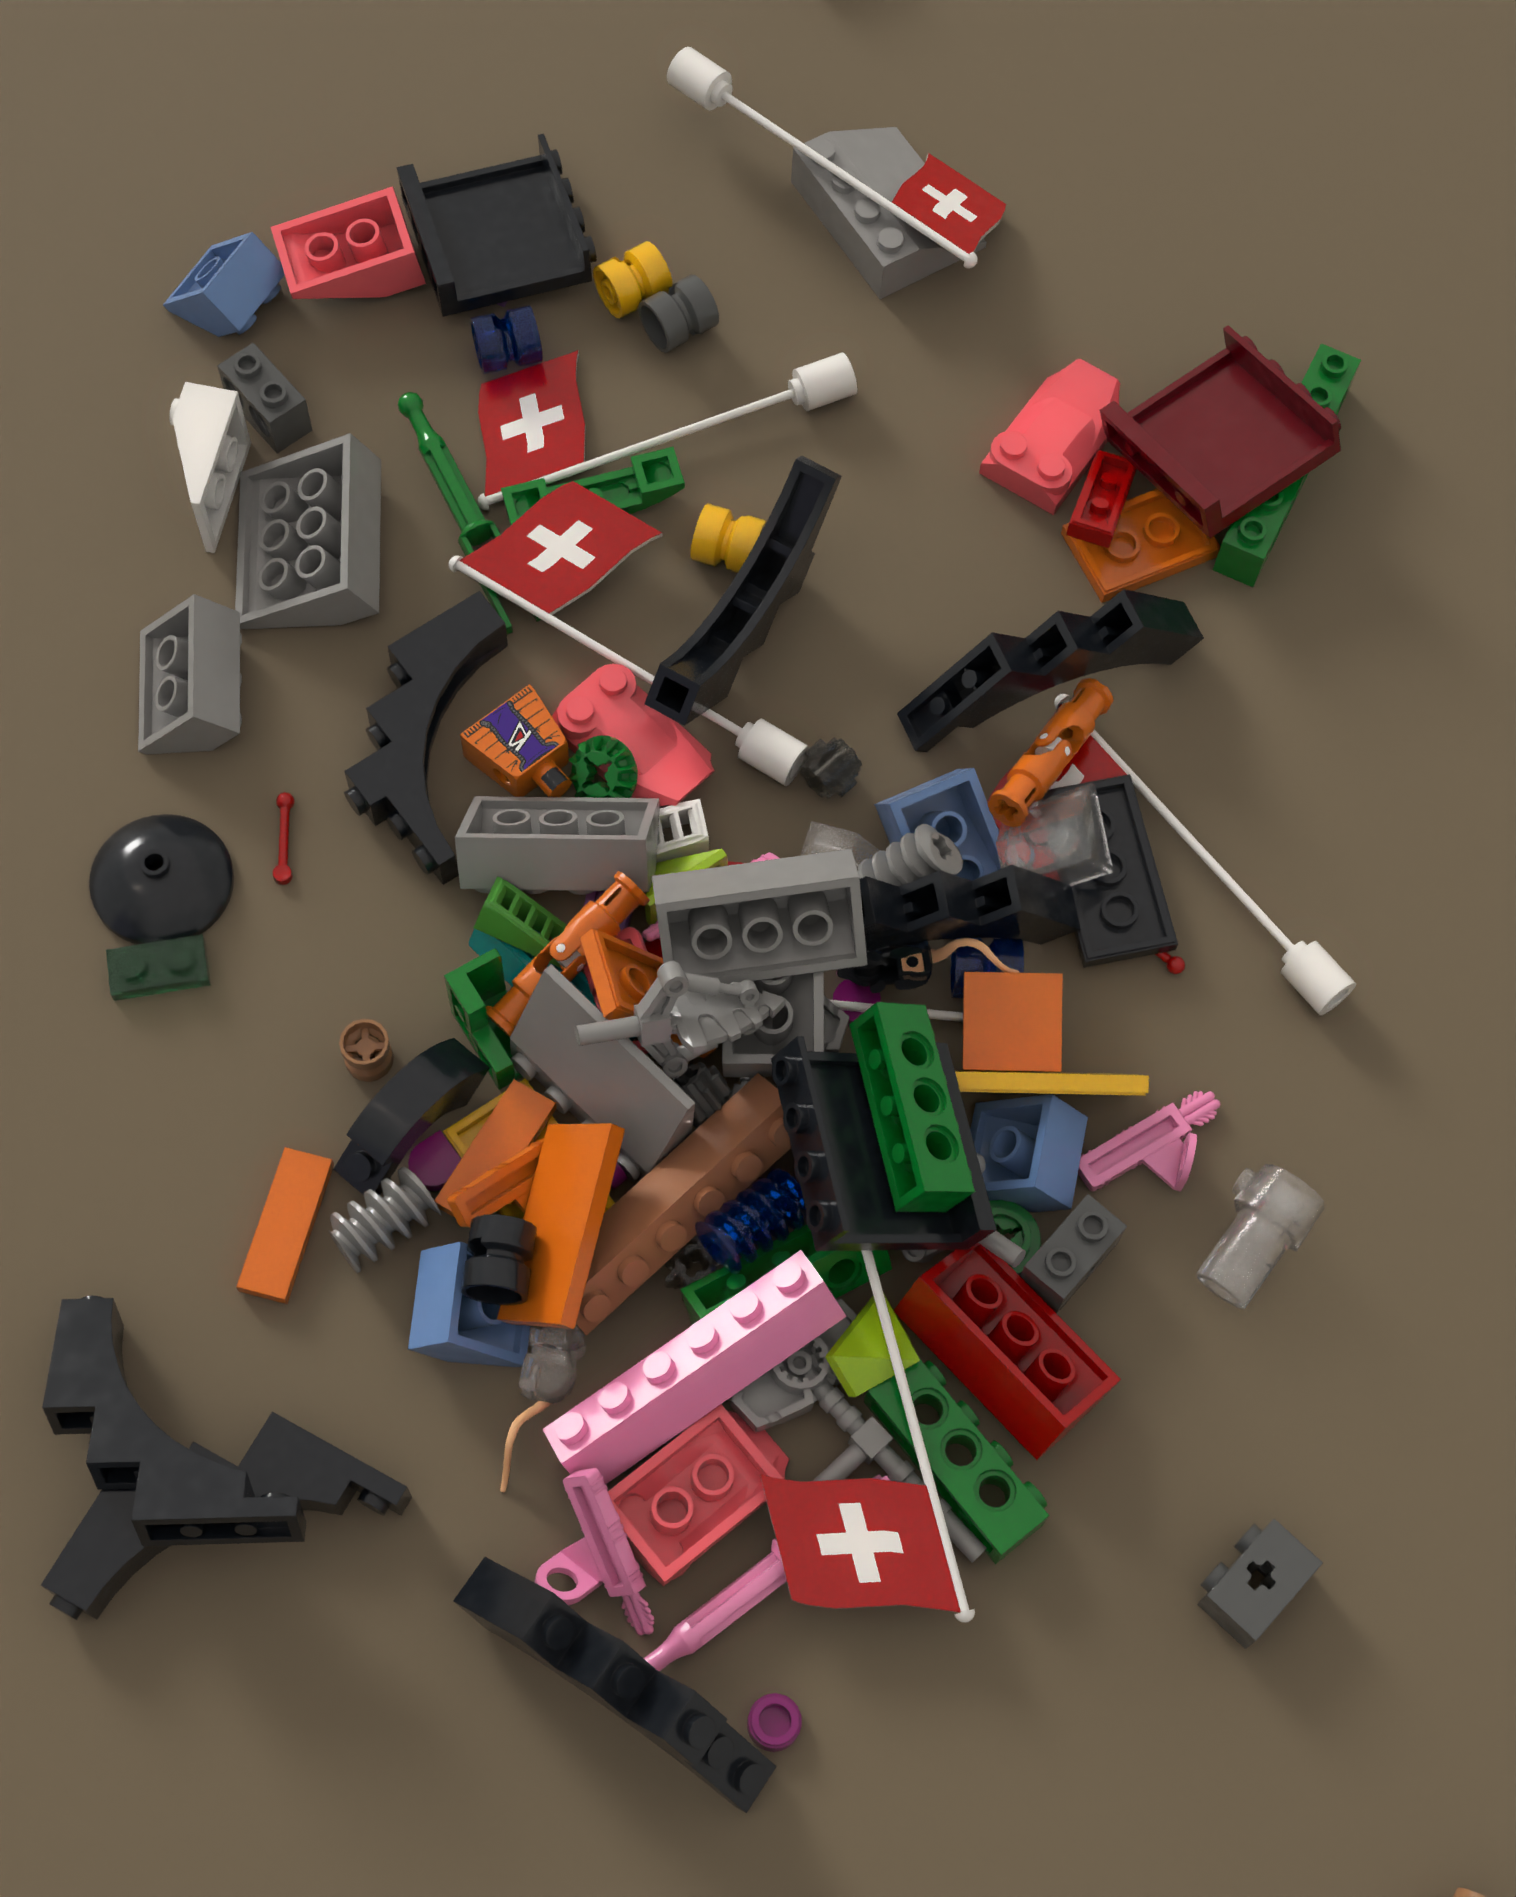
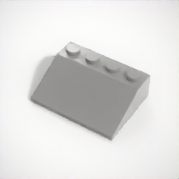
M897 127L829 131L804 143L890 202L893 201L901 185L925 164ZM793 148L791 183L879 299L961 260L802 152ZM984 238L978 243L974 253L986 248L987 242Z
M351 433L240 472L235 610L240 612V629L344 625L379 613L381 459Z
M551 964L543 971L510 1036L512 1055L510 1059L513 1062L514 1068L525 1079L530 1081L535 1077L547 1089L544 1092L545 1096L556 1102V1108L560 1113L565 1114L569 1111L581 1124L612 1123L624 1128L625 1133L617 1163L630 1181L634 1182L637 1178L641 1180L692 1134L695 1102L629 1038L578 1046L575 1026L607 1021L608 1019L604 1018L603 1013Z

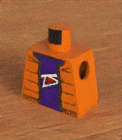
M530 684L460 734L464 757L514 797H523L537 786L548 797H561L571 786L572 781L561 770L569 762L567 740Z

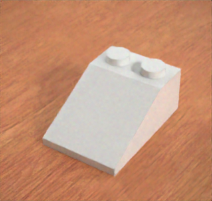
M185 382L180 398H175L171 404L170 424L174 425L190 502L205 550L209 553H215L240 479V472L243 470L251 446V440L238 391Z

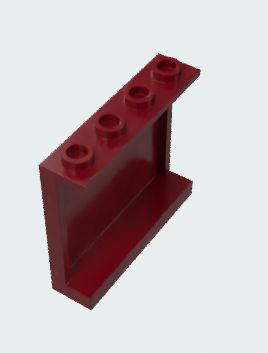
M1229 325L1223 328L1225 349L1128 413L1115 401L1100 409L1107 441L1209 538L1341 451L1339 437L1341 423L1334 411L1328 407H1321L1312 399L1310 392L1303 384H1295L1285 375L1283 369L1275 360L1266 359L1258 352L1255 344L1249 337H1241Z

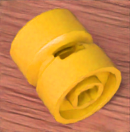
M645 241L627 250L624 253L623 261L613 257L595 266L593 269L594 283L601 300L608 311L615 318L619 319L638 310V305L642 299L644 300L659 291H665L669 294V288L673 286L671 273L660 251L650 241Z
M707 503L697 521L691 544L690 558L691 560L714 567L724 560L726 569L738 573L767 521L749 515L740 516L735 521L731 510Z

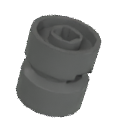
M692 274L674 283L669 288V294L665 291H659L644 299L638 305L639 316L647 335L653 344L664 353H668L686 343L689 339V333L692 336L702 334L719 323L718 308L711 292L699 277Z

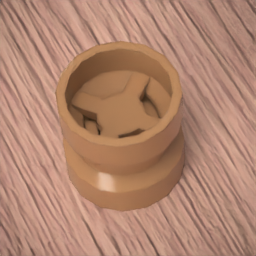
M370 1019L356 1020L345 1027L341 1033L339 1045L349 1073L354 1078L366 1082L379 1080L388 1074L393 1065L394 1056L387 1031L384 1027Z

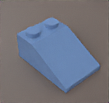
M974 768L956 769L874 804L890 844L892 842H900V839L906 833L915 834V829L921 824H928L935 828L938 833L951 839L960 851L963 859L962 870L956 876L972 881L1012 865L993 815L989 811L988 802Z

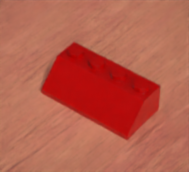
M979 1243L968 1250H954L919 1276L894 1309L899 1318L1036 1460L1060 1441L1121 1380L1004 1260Z

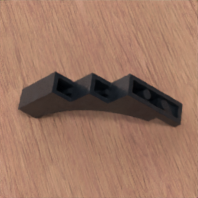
M1123 589L1090 617L1057 611L1026 638L992 632L902 708L897 715L914 750L928 752L958 726L974 728L1014 704L1070 680L1122 666L1137 664L1171 665L1202 641L1204 637L1185 602Z
M1013 864L972 881L941 870L900 887L868 876L860 879L866 951L900 944L956 938H1002L1041 945L1081 930L1071 885Z
M91 1295L81 1299H62L42 1408L54 1435L91 1434L86 1464L98 1490L136 1488L131 1521L141 1545L169 1546L304 1542L306 1519L298 1496L270 1492L261 1497H255L247 1471L219 1464L196 1454L173 1440L155 1425L140 1408L126 1383L122 1354L124 1324L114 1298Z
M274 1412L268 1417L239 1466L234 1465L194 1441L189 1447L196 1454L219 1464L247 1471L255 1497H261L270 1492L298 1496L302 1510L343 1515L356 1491L361 1494L357 1500L374 1512L385 1515L387 1510L390 1509L402 1516L412 1499L407 1486ZM136 1488L101 1490L41 1586L54 1595L49 1603L51 1606L75 1620L79 1618L82 1612L97 1620L114 1595L151 1559L171 1546L141 1545L131 1521Z

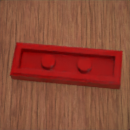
M1101 450L1096 451L1069 522L1066 536L1106 548L1110 547L1137 471L1125 457Z

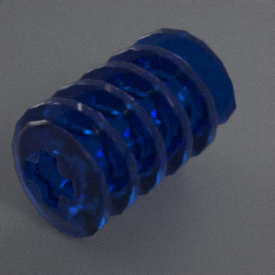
M780 1168L771 1170L766 1178L755 1181L751 1189L742 1190L738 1193L735 1200L723 1203L720 1211H712L707 1214L704 1222L695 1223L696 1233L701 1244L717 1263L723 1265L732 1274H738L742 1269L739 1256L746 1262L753 1263L758 1257L756 1247L763 1252L772 1250L773 1240L771 1235L778 1241H784L789 1236L787 1225L794 1230L803 1228L805 1223L801 1211L806 1210L800 1184L785 1170Z

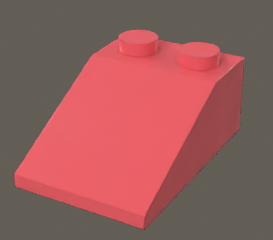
M393 186L270 227L293 299L380 298L426 284Z

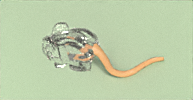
M576 1326L574 1329L542 1327L539 1330L531 1328L528 1345L531 1346L532 1354H525L518 1387L522 1389L521 1396L536 1403L517 1416L509 1429L504 1450L501 1492H505L507 1488L513 1444L520 1427L524 1422L542 1412L549 1405L562 1402L573 1391L577 1379V1360L584 1356L586 1350L584 1335Z

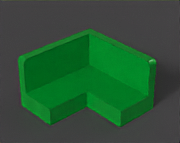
M494 948L445 974L444 979L451 1013L479 1059L490 1067L488 1073L498 1090L511 1084L513 1079L518 1080L523 1076L514 1068L513 1062L510 1059L512 1057L510 1037L487 1016L486 1007H493L508 992L505 985L502 958L497 949Z

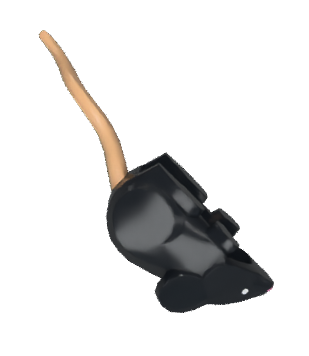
M960 938L949 942L939 949H931L928 941L867 950L868 965L837 969L836 974L839 978L850 980L859 986H870L872 993H879L887 985L893 984L899 990L915 989L927 984L932 973L933 963L948 958L956 949L963 946L977 948L1003 972L1019 973V971L1003 964L985 943L977 939Z

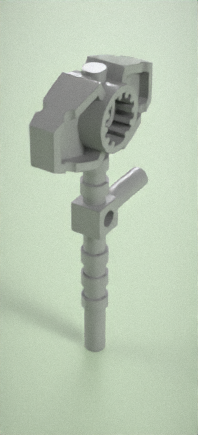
M842 1299L836 1301L847 1317L732 1397L730 1406L755 1433L804 1415L812 1410L814 1402L819 1401L818 1405L827 1414L830 1413L837 1420L836 1424L851 1436L848 1440L850 1446L813 1481L844 1480L862 1462L865 1461L869 1465L875 1460L889 1475L888 1478L891 1481L925 1485L924 1481L914 1472L915 1468L907 1460L903 1461L889 1446L893 1437L873 1416L865 1421L859 1409L855 1405L851 1406L844 1399L846 1396L838 1387H833V1385L838 1386L840 1382L825 1356L857 1316ZM942 1498L940 1503L950 1540L973 1563L987 1548L951 1511L952 1507Z

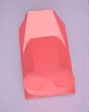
M1076 359L1064 369L1047 377L1007 430L994 438L990 452L980 465L979 474L1054 515L1092 464L1096 451L1102 450L1108 442L1104 433L1100 409L1112 401L1119 405V380L1082 359Z
M614 663L600 667L564 697L552 715V718L567 740L568 748L576 753L578 744L595 736H610L620 740L631 751L637 765V784L630 798H659L660 807L676 806L715 771L711 763V753L678 722L644 704L648 694L636 684L635 676L630 669ZM612 763L601 766L594 765L597 769V774L606 781L604 775Z
M721 1404L692 1424L611 1488L608 1493L616 1512L619 1514L620 1523L624 1526L623 1530L628 1536L627 1540L633 1555L643 1568L664 1587L671 1580L682 1576L693 1562L766 1503L760 1474L785 1479L786 1467L790 1459L766 1430L755 1433L736 1412L726 1410Z

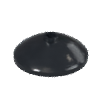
M173 814L144 817L116 831L98 851L92 864L89 878L91 900L102 922L122 939L148 947H167L181 944L207 931L225 911L234 887L233 864L228 850L219 836L197 820ZM154 862H163V866L158 870L152 871L148 869Z

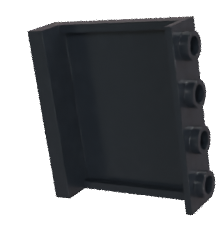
M544 134L538 135L540 152L538 156L426 182H419L413 164L397 167L402 201L443 317L592 281L591 263L597 261L595 246L591 236L584 237L583 235L585 224L579 206L572 207L574 198L568 178L561 179L560 175L563 172L557 149L550 150Z
M797 1036L771 1058L772 1076L779 1092L783 1109V1123L789 1135L795 1161V1175L800 1182L806 1208V1222L811 1230L815 1251L968 1250L997 1230L947 1043L936 1042L943 1072L946 1076L950 1099L959 1125V1133L975 1189L973 1194L947 1212H896L856 1053L807 1051L804 1036Z

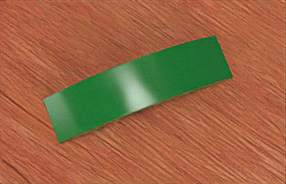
M674 447L632 456V467L574 481L629 514L655 505L685 488V482ZM541 478L501 488L510 525L542 497L567 483L547 487L545 479Z

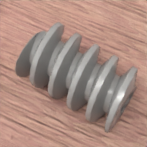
M921 824L915 829V834L906 833L900 839V842L889 844L886 851L879 850L873 855L872 859L863 860L858 866V874L860 879L868 876L900 887L939 870L957 875L962 870L963 859L960 851L951 839L938 833L932 826Z
M405 1166L398 1169L400 1186L389 1178L381 1181L383 1197L371 1189L364 1192L366 1209L353 1200L347 1203L349 1220L337 1212L330 1215L333 1231H329V1233L357 1274L361 1272L358 1257L360 1254H364L375 1262L378 1260L376 1243L380 1242L392 1251L395 1249L392 1235L394 1231H398L409 1239L412 1237L409 1221L414 1219L426 1228L429 1226L426 1213L428 1208L441 1215L437 1204L425 1185L415 1173Z

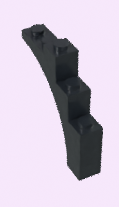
M804 456L795 459L783 490L749 556L724 595L694 634L676 652L660 663L644 703L645 705L685 726L728 697L743 657L764 644L779 605L800 592L815 555L812 552V548L841 480V475Z
M480 591L387 646L391 665L387 667V671L398 689L366 708L370 723L366 733L378 751L344 771L349 787L344 794L356 814L360 816L366 813L375 826L387 819L395 835L400 840L407 837L415 847L412 854L423 872L427 875L434 872L443 885L459 876L455 854L438 828L429 803L427 780L431 748L441 719L457 692L483 664L508 646L505 622Z
M484 1557L453 1600L484 1628L536 1659L635 1728L741 1811L748 1812L777 1766L732 1728L726 1722L728 1719L695 1690L656 1670L628 1644L587 1622L555 1593L493 1560Z

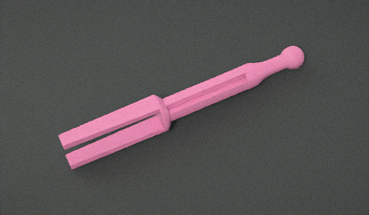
M878 1474L875 1477H873V1479L891 1481L886 1475L884 1477H881L880 1474ZM776 1539L772 1540L770 1554L677 1624L668 1638L644 1659L656 1670L661 1671L673 1661L686 1655L694 1654L786 1583L787 1580Z

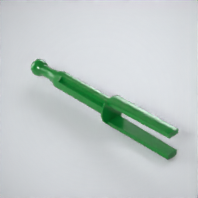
M408 392L403 394L399 398L398 409L404 417L409 419L418 439V449L461 530L458 543L465 556L474 552L473 546L480 545L491 537L495 539L501 535V532L494 521L485 520L444 439L429 424L423 412V400L417 393ZM480 583L489 603L505 622L507 635L513 633L512 624L496 593ZM533 615V617L535 618L536 622H538V621L541 620L540 618H538V617H536L535 615Z

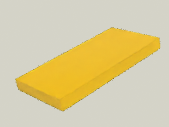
M955 1070L960 1092L1146 1096V1093H1149L1148 1075Z

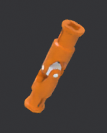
M1092 678L1082 679L1077 684L1073 698L1058 708L1030 748L1023 753L1007 776L1008 782L1002 790H997L991 795L987 805L994 818L1010 827H1018L1023 824L1032 803L1040 801L1060 776L1063 768L1070 762L1094 731L1095 720L1099 715L1106 714L1114 700L1107 686Z
M618 871L613 876L615 882L595 902L589 900L565 926L564 931L552 939L512 980L513 987L493 1007H486L487 1016L508 1037L514 1031L543 971L547 968L552 958L560 964L563 970L560 973L571 982L587 964L580 937L591 928L615 937L621 931L619 925L639 905L645 906L650 901L646 894L624 873Z

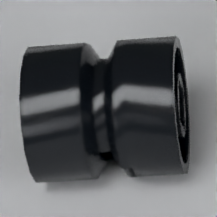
M481 1215L471 1219L467 1251L474 1257L465 1261L461 1293L467 1298L487 1304L517 1305L526 1302L531 1269L524 1262L533 1259L537 1228L524 1219L505 1215Z

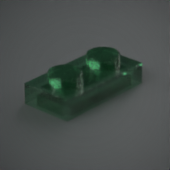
M203 934L106 950L110 994L114 1001L211 985L207 947Z

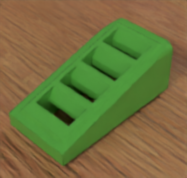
M497 876L473 928L533 956H537L550 942L548 940L549 937L555 938L559 936L567 924L517 887ZM554 958L550 960L549 963L560 967V964Z

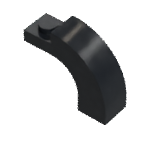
M455 1038L445 1040L428 1048L395 1074L361 1112L346 1134L351 1141L333 1170L361 1194L364 1195L365 1191L371 1189L378 1195H381V1181L385 1178L391 1179L412 1145L436 1120L448 1112L468 1104L490 1067Z

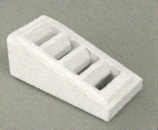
M700 799L678 803L676 806L671 805L660 809L656 863L709 851V836ZM690 824L692 834L684 836L681 825ZM671 827L673 840L665 842L662 828Z

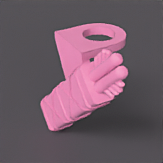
M1194 1091L1193 1097L1189 1094L1187 1099H1182L1180 1109L1174 1103L1166 1107L1163 1106L1161 1110H1157L1151 1116L1134 1126L1128 1127L1127 1130H1123L1120 1134H1116L1115 1137L1097 1148L1089 1150L1085 1155L1082 1154L1078 1175L1087 1188L1093 1192L1097 1189H1102L1104 1185L1107 1186L1109 1182L1129 1170L1135 1169L1138 1165L1144 1164L1173 1190L1181 1192L1188 1180L1197 1144V1134L1191 1133L1192 1128L1190 1125L1203 1126L1204 1123H1209V1119L1214 1120L1215 1115H1217V1111L1214 1110L1220 1107V1101L1214 1099L1215 1094L1211 1091L1205 1094L1202 1091Z
M597 1468L574 1471L563 1479V1484L585 1537L567 1546L543 1563L537 1570L535 1583L555 1593L567 1605L578 1603L604 1583V1587L607 1589L610 1597L622 1596L623 1602L621 1607L625 1609L624 1615L628 1616L627 1622L631 1623L638 1635H650L654 1631V1616L650 1614L651 1609L648 1608V1602L639 1593V1591L646 1587L643 1573L640 1572L639 1563L633 1555L627 1540L628 1536L623 1530L624 1526L620 1523L619 1514L613 1506L607 1491L608 1487L604 1484L603 1475L600 1474ZM554 1573L566 1574L575 1581L576 1588L567 1592L558 1591L549 1585L547 1577Z

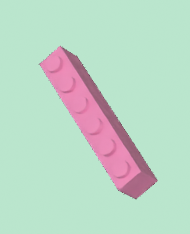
M800 1250L543 1428V1431L560 1463L569 1474L578 1470L597 1468L600 1474L603 1475L604 1484H607L847 1316L803 1251Z

